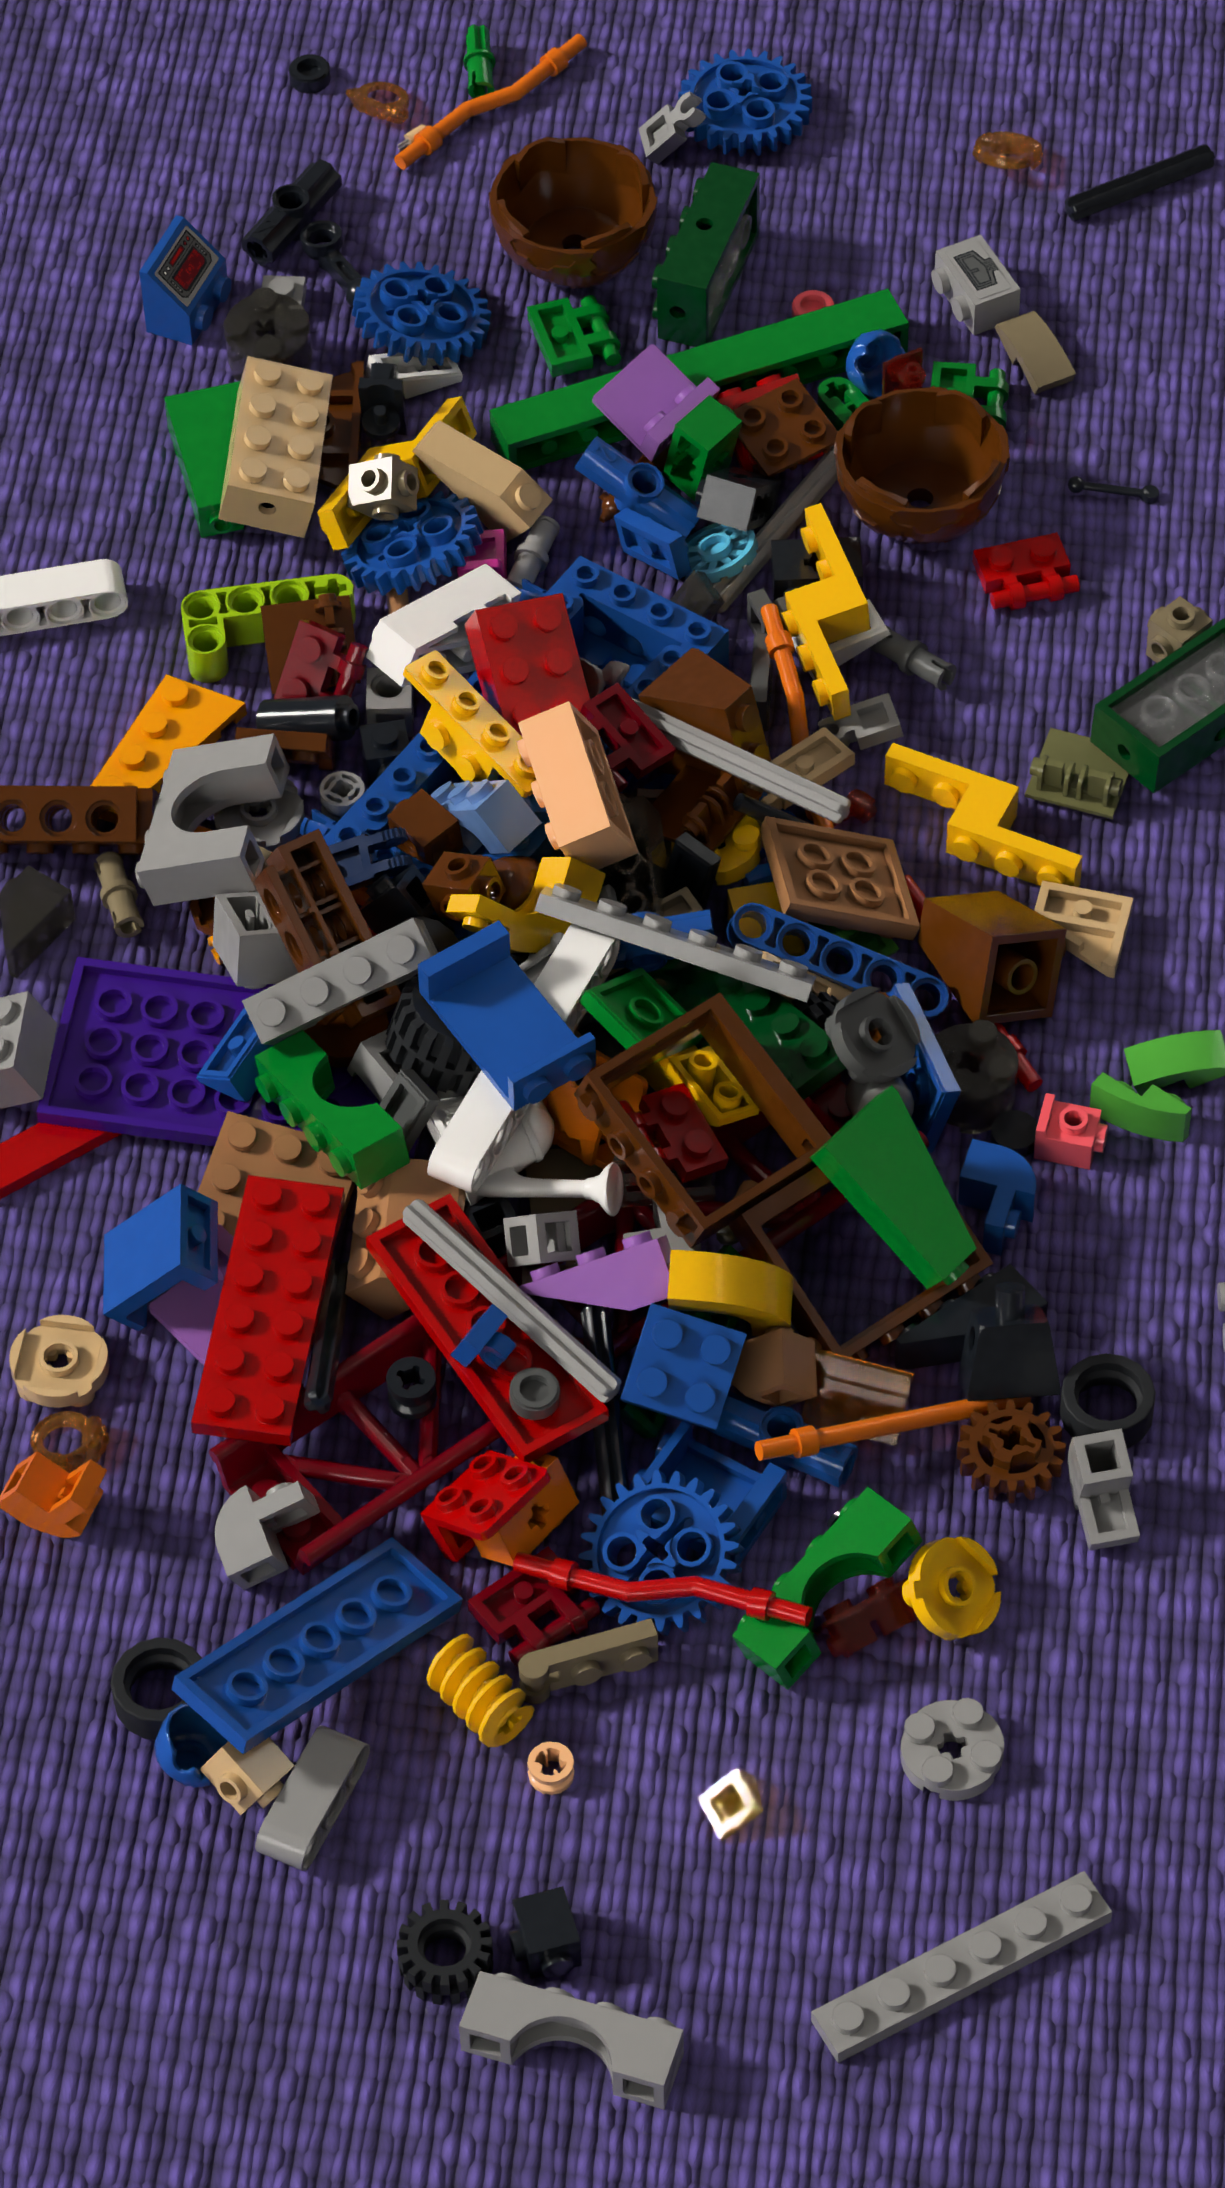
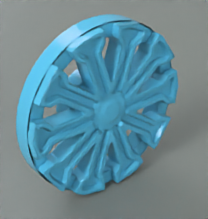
M714 523L694 532L686 539L689 548L687 554L692 571L685 576V579L695 584H698L699 581H703L704 584L721 582L722 577L727 576L729 579L743 571L742 567L750 565L757 555L758 542L753 530L745 532Z

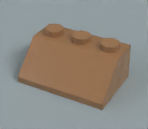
M410 1159L409 1164L361 1190L357 1186L358 1193L352 1225L353 1233L350 1258L347 1265L348 1274L345 1294L385 1320H389L410 1308L366 1248V1237L402 1219L403 1210L416 1199L423 1200L428 1205L450 1193L464 1212L465 1190L428 1176L429 1160Z

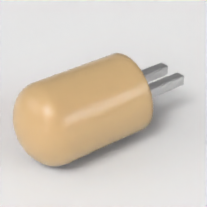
M421 124L404 134L405 140L397 145L399 147L398 150L400 151L414 142V136L425 128L426 125Z

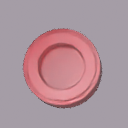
M818 290L804 291L793 299L792 318L832 306L834 301L825 292Z

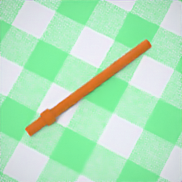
M1031 1397L1010 1398L1013 1399L1016 1409L1024 1408L1028 1402L1031 1403ZM967 1399L819 1429H815L812 1425L793 1428L790 1430L789 1435L756 1441L754 1446L755 1454L759 1461L792 1454L795 1458L817 1455L822 1448L969 1419L973 1411L979 1412L984 1416L987 1415L988 1403L993 1402L999 1410L1006 1409L1008 1399L967 1401Z

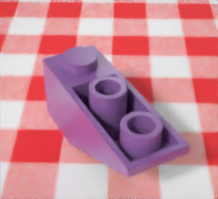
M649 1230L623 1239L624 1250L606 1255L603 1246L577 1255L578 1266L561 1271L557 1262L531 1271L530 1275L533 1281L521 1285L519 1288L529 1295L632 1311L667 1299L671 1247L667 1235L652 1239Z

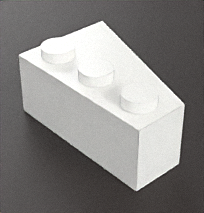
M484 564L381 618L373 630L372 641L366 658L401 687L412 685L403 676L406 665L434 650L438 651L460 674L475 671L476 668L464 624L475 610L518 602L522 592L489 565Z

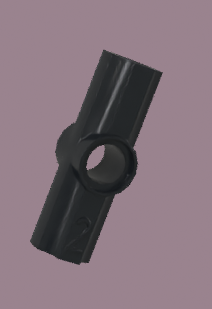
M321 159L316 163H310L292 184L280 186L274 191L272 207L242 239V249L251 257L253 262L265 267L267 263H273L292 241L300 240L301 230L309 223H312L311 219L342 186L341 175L335 171L332 164Z

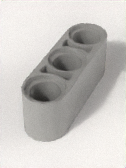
M320 1725L311 1736L265 1817L255 1843L256 1852L298 1870L306 1871L314 1861L365 1769L370 1753L369 1744Z

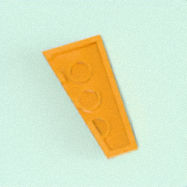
M166 674L90 786H137L138 788H153L159 794L163 784V773L168 769L173 750L216 743L221 738V731L232 721L237 724L247 715L246 703ZM106 810L99 817L117 825L118 815L115 810Z

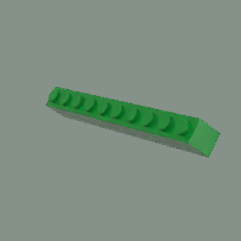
M885 289L714 342H708L678 353L669 354L666 357L696 386L709 377L720 388L718 394L735 387H740L742 391L757 387L756 382L775 374H780L781 378L798 374L800 382L804 385L846 372L848 352L856 338L863 333L879 329L885 330L897 336L904 351L908 353L909 322L889 289ZM621 370L490 409L491 441L498 454L523 470H527L583 453L596 436L608 444L628 439L592 403L593 396Z

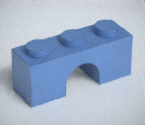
M485 779L478 782L467 780L462 783H452L449 781L431 794L432 798L459 820L464 847L457 853L473 854L482 845L486 847L490 854L510 853L542 823L509 780L489 781Z

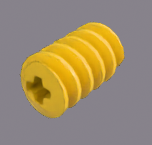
M467 1633L461 1634L446 1644L434 1657L426 1677L428 1686L435 1692H440L442 1701L448 1706H453V1712L460 1719L466 1720V1726L472 1732L479 1734V1740L487 1747L505 1745L526 1727L535 1709L532 1705L521 1707L525 1701L526 1693L520 1688L510 1690L513 1680L507 1674L497 1677L500 1666L495 1661L485 1662L487 1652L481 1647L472 1649L474 1639Z

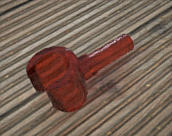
M854 789L847 795L851 802L850 813L843 821H847L853 816L860 822L867 823L876 815L877 808L873 805L876 800L862 790ZM832 822V823H833V827H835V826H837L838 824H840V823H834V822Z

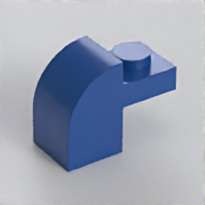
M972 1139L959 1177L958 1204L988 1211L984 1223L983 1248L988 1253L1001 1256L1007 1238H1016L1020 1221L1033 1222L1036 1178L1030 1164L1019 1153L1001 1145Z

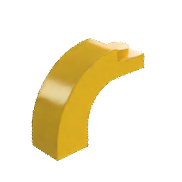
M542 857L533 888L528 898L517 909L512 910L481 894H451L446 913L463 920L462 927L475 933L499 920L510 933V953H537L550 943L551 937L555 933L561 932L565 934L571 925L569 922L534 911L539 894L545 886L553 888L555 883L566 884L581 890V898L597 903L606 874L573 857Z
M671 1250L667 1297L669 1309L711 1312L738 1317L750 1323L752 1336H761L770 1327L791 1326L793 1276L786 1270L763 1261L741 1256L702 1251Z

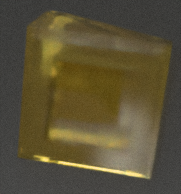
M736 1768L697 1798L717 1836L722 1841L763 1812L757 1782L753 1775L739 1768Z

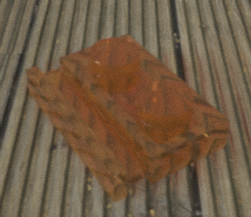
M820 1349L815 1353L817 1396L805 1400L802 1412L804 1423L829 1427L907 1411L910 1388L915 1374ZM901 1433L871 1438L870 1440L897 1446L900 1442Z

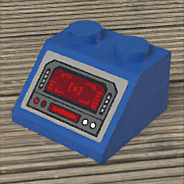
M179 215L174 217L139 271L146 331L193 346L200 333L209 328L213 313L220 302L224 303L230 294L231 279L227 276L226 259L184 217Z

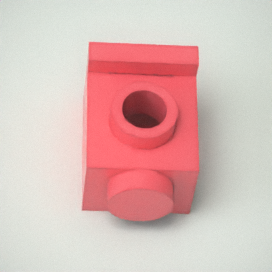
M1046 1093L1036 1127L1034 1159L1090 1170L1094 1152L1103 1153L1107 1140L1109 1125L1101 1123L1102 1110L1055 1101L1054 1094Z

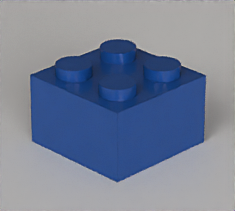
M651 1303L619 1401L715 1431L747 1334Z

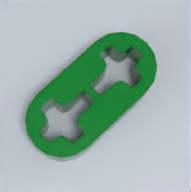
M843 377L825 379L818 387V406L837 431L841 430L852 413L863 402L869 401L850 380Z

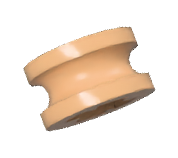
M551 1741L541 1743L533 1748L529 1754L527 1765L529 1781L534 1789L548 1795L559 1794L568 1789L573 1782L575 1774L574 1759L571 1751L565 1745ZM548 1761L558 1762L560 1773L554 1769V1775L543 1774L541 1764L548 1767Z

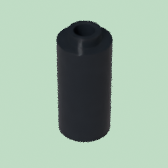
M347 695L265 699L260 703L256 714L257 729L328 734L333 741L350 740L359 728L361 720L359 708Z

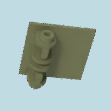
M1050 728L1039 758L1034 757L1030 767V775L1032 777L1025 792V797L1113 819L1129 773L1091 743L1090 737Z

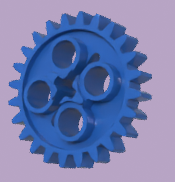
M747 49L744 56L738 57L734 50H730L729 58L723 59L716 53L714 54L713 64L701 60L700 71L690 69L688 71L689 80L681 81V91L678 93V100L683 94L690 91L701 98L702 102L696 108L706 114L705 120L700 125L693 128L689 127L686 132L694 131V140L696 142L707 138V149L711 150L718 144L723 145V154L725 155L732 148H738L740 157H744L747 149H753L756 155L760 156L764 146L776 152L778 141L790 145L792 134L801 136L803 125H809L810 113H812L811 84H805V73L796 74V64L792 63L783 67V56H778L771 61L768 60L767 51H763L759 57H753L751 49Z
M402 261L400 262L399 270H395L392 266L385 264L383 273L373 269L371 270L370 278L362 277L360 287H356L352 316L356 317L354 326L356 328H363L362 338H374L373 348L375 349L384 346L388 347L387 356L392 357L399 352L403 354V360L406 363L412 357H418L422 366L427 364L428 359H434L439 366H443L445 357L458 363L460 354L470 358L472 357L473 349L480 350L482 348L483 340H486L488 335L491 311L487 310L488 300L479 298L481 292L479 288L468 289V278L456 281L454 279L455 271L453 270L444 275L439 273V265L435 264L431 270H425L423 264L417 262L415 269H410Z
M439 491L432 498H429V496L419 498L417 500V511L401 513L398 519L389 521L370 520L350 547L345 548L341 556L351 581L354 580L357 588L365 586L367 593H372L379 588L382 596L386 595L392 588H395L397 594L401 595L406 587L412 586L415 592L419 591L421 584L426 581L431 585H436V577L441 574L451 577L453 574L450 568L453 566L464 567L466 565L464 557L476 555L474 546L482 544L480 534L484 533L476 508L474 505H470L468 498L459 500L457 494L454 493L445 498L444 492Z
M654 1470L651 1484H648L641 1475L635 1474V1489L629 1491L622 1484L617 1483L616 1490L619 1499L613 1502L609 1498L602 1496L600 1501L607 1510L602 1516L589 1513L588 1518L598 1526L596 1532L581 1533V1538L592 1545V1550L579 1554V1559L593 1565L589 1571L629 1582L636 1577H639L638 1581L664 1577L699 1576L729 1585L731 1584L725 1580L727 1574L742 1572V1568L730 1559L731 1556L744 1552V1547L729 1539L737 1535L741 1528L735 1522L724 1523L733 1513V1510L727 1504L716 1506L721 1495L713 1488L702 1494L704 1483L696 1477L686 1486L685 1476L679 1471L674 1472L669 1483H667L665 1475L660 1470ZM661 1507H669L670 1519L661 1528H652L651 1517L653 1513ZM689 1518L692 1519L691 1526L684 1528V1522ZM704 1539L706 1542L704 1555L697 1561H687L686 1552L689 1545L695 1540ZM635 1544L636 1556L633 1561L626 1566H618L617 1555L620 1549L625 1545ZM659 1545H662L668 1553L667 1558L663 1561L654 1552ZM592 1592L589 1594L597 1602L607 1599L602 1611L609 1617L620 1612L618 1623L622 1626L632 1624L636 1619L639 1622L652 1618L657 1631L663 1636H668L671 1622H675L677 1627L683 1632H688V1617L692 1615L702 1623H706L707 1616L704 1607L707 1604L719 1610L723 1608V1605L694 1596L624 1602Z

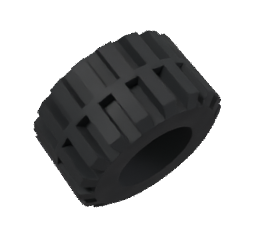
M418 974L413 976L412 980L407 981L402 990L386 1032L387 1038L385 1042L386 1048L391 1050L390 1057L394 1063L402 1065L401 1069H413L426 1084L436 1087L437 1091L446 1093L447 1090H452L456 1094H466L467 1089L471 1088L481 1069L419 993Z

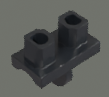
M372 363L370 378L359 377L358 391L363 431L368 437L378 441L388 440L396 434L407 435L408 421L403 379H398L397 365L392 363Z

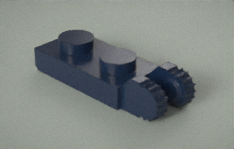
M401 827L391 828L372 835L361 834L328 846L350 891L371 885L384 874H388L390 877L396 876L413 865L411 855H397L390 859L377 861L375 850L389 849L407 841L406 829Z

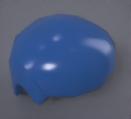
M882 329L863 333L856 338L846 358L847 377L862 393L875 399L894 390L904 388L906 379L901 373L903 363L908 361L909 358L897 336Z
M180 1704L169 1712L164 1719L156 1737L154 1748L157 1762L168 1776L186 1787L199 1788L212 1785L199 1769L228 1741L188 1704Z

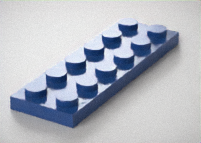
M391 1537L175 1675L171 1690L238 1751L245 1754L460 1611L463 1598L397 1540Z

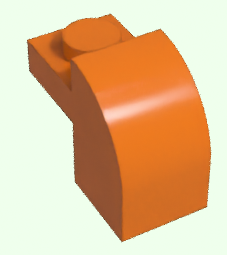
M37 1451L16 1465L0 1495V1509L30 1528L60 1538L78 1537L82 1534L102 1497L103 1490L99 1488V1485L107 1470L90 1459L69 1473Z

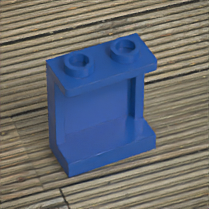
M179 1184L104 1234L103 1315L136 1331H140L147 1326V1303L183 1280L204 1291L218 1283V1202L183 1184Z
M685 1421L679 1424L673 1434L667 1432L662 1437L655 1452V1459L648 1469L642 1468L636 1473L641 1475L648 1484H651L654 1470H660L665 1475L667 1483L670 1482L674 1472L679 1471L685 1476L686 1486L696 1477L704 1483L702 1494L711 1488L718 1492L721 1496L716 1506L727 1504L733 1510V1513L724 1523L735 1522L741 1528L737 1535L729 1538L730 1541L737 1542L744 1547V1552L733 1555L730 1559L738 1566L787 1498L786 1470L770 1462L762 1474L696 1441L693 1438L692 1424ZM634 1478L630 1484L629 1491L635 1489ZM664 1506L653 1513L651 1517L652 1528H661L670 1519V1508ZM689 1518L684 1522V1528L691 1526L692 1519ZM704 1539L695 1540L689 1547L704 1555L706 1542Z

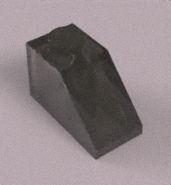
M29 865L16 878L7 881L0 893V911L9 975L17 979L76 919L71 890Z

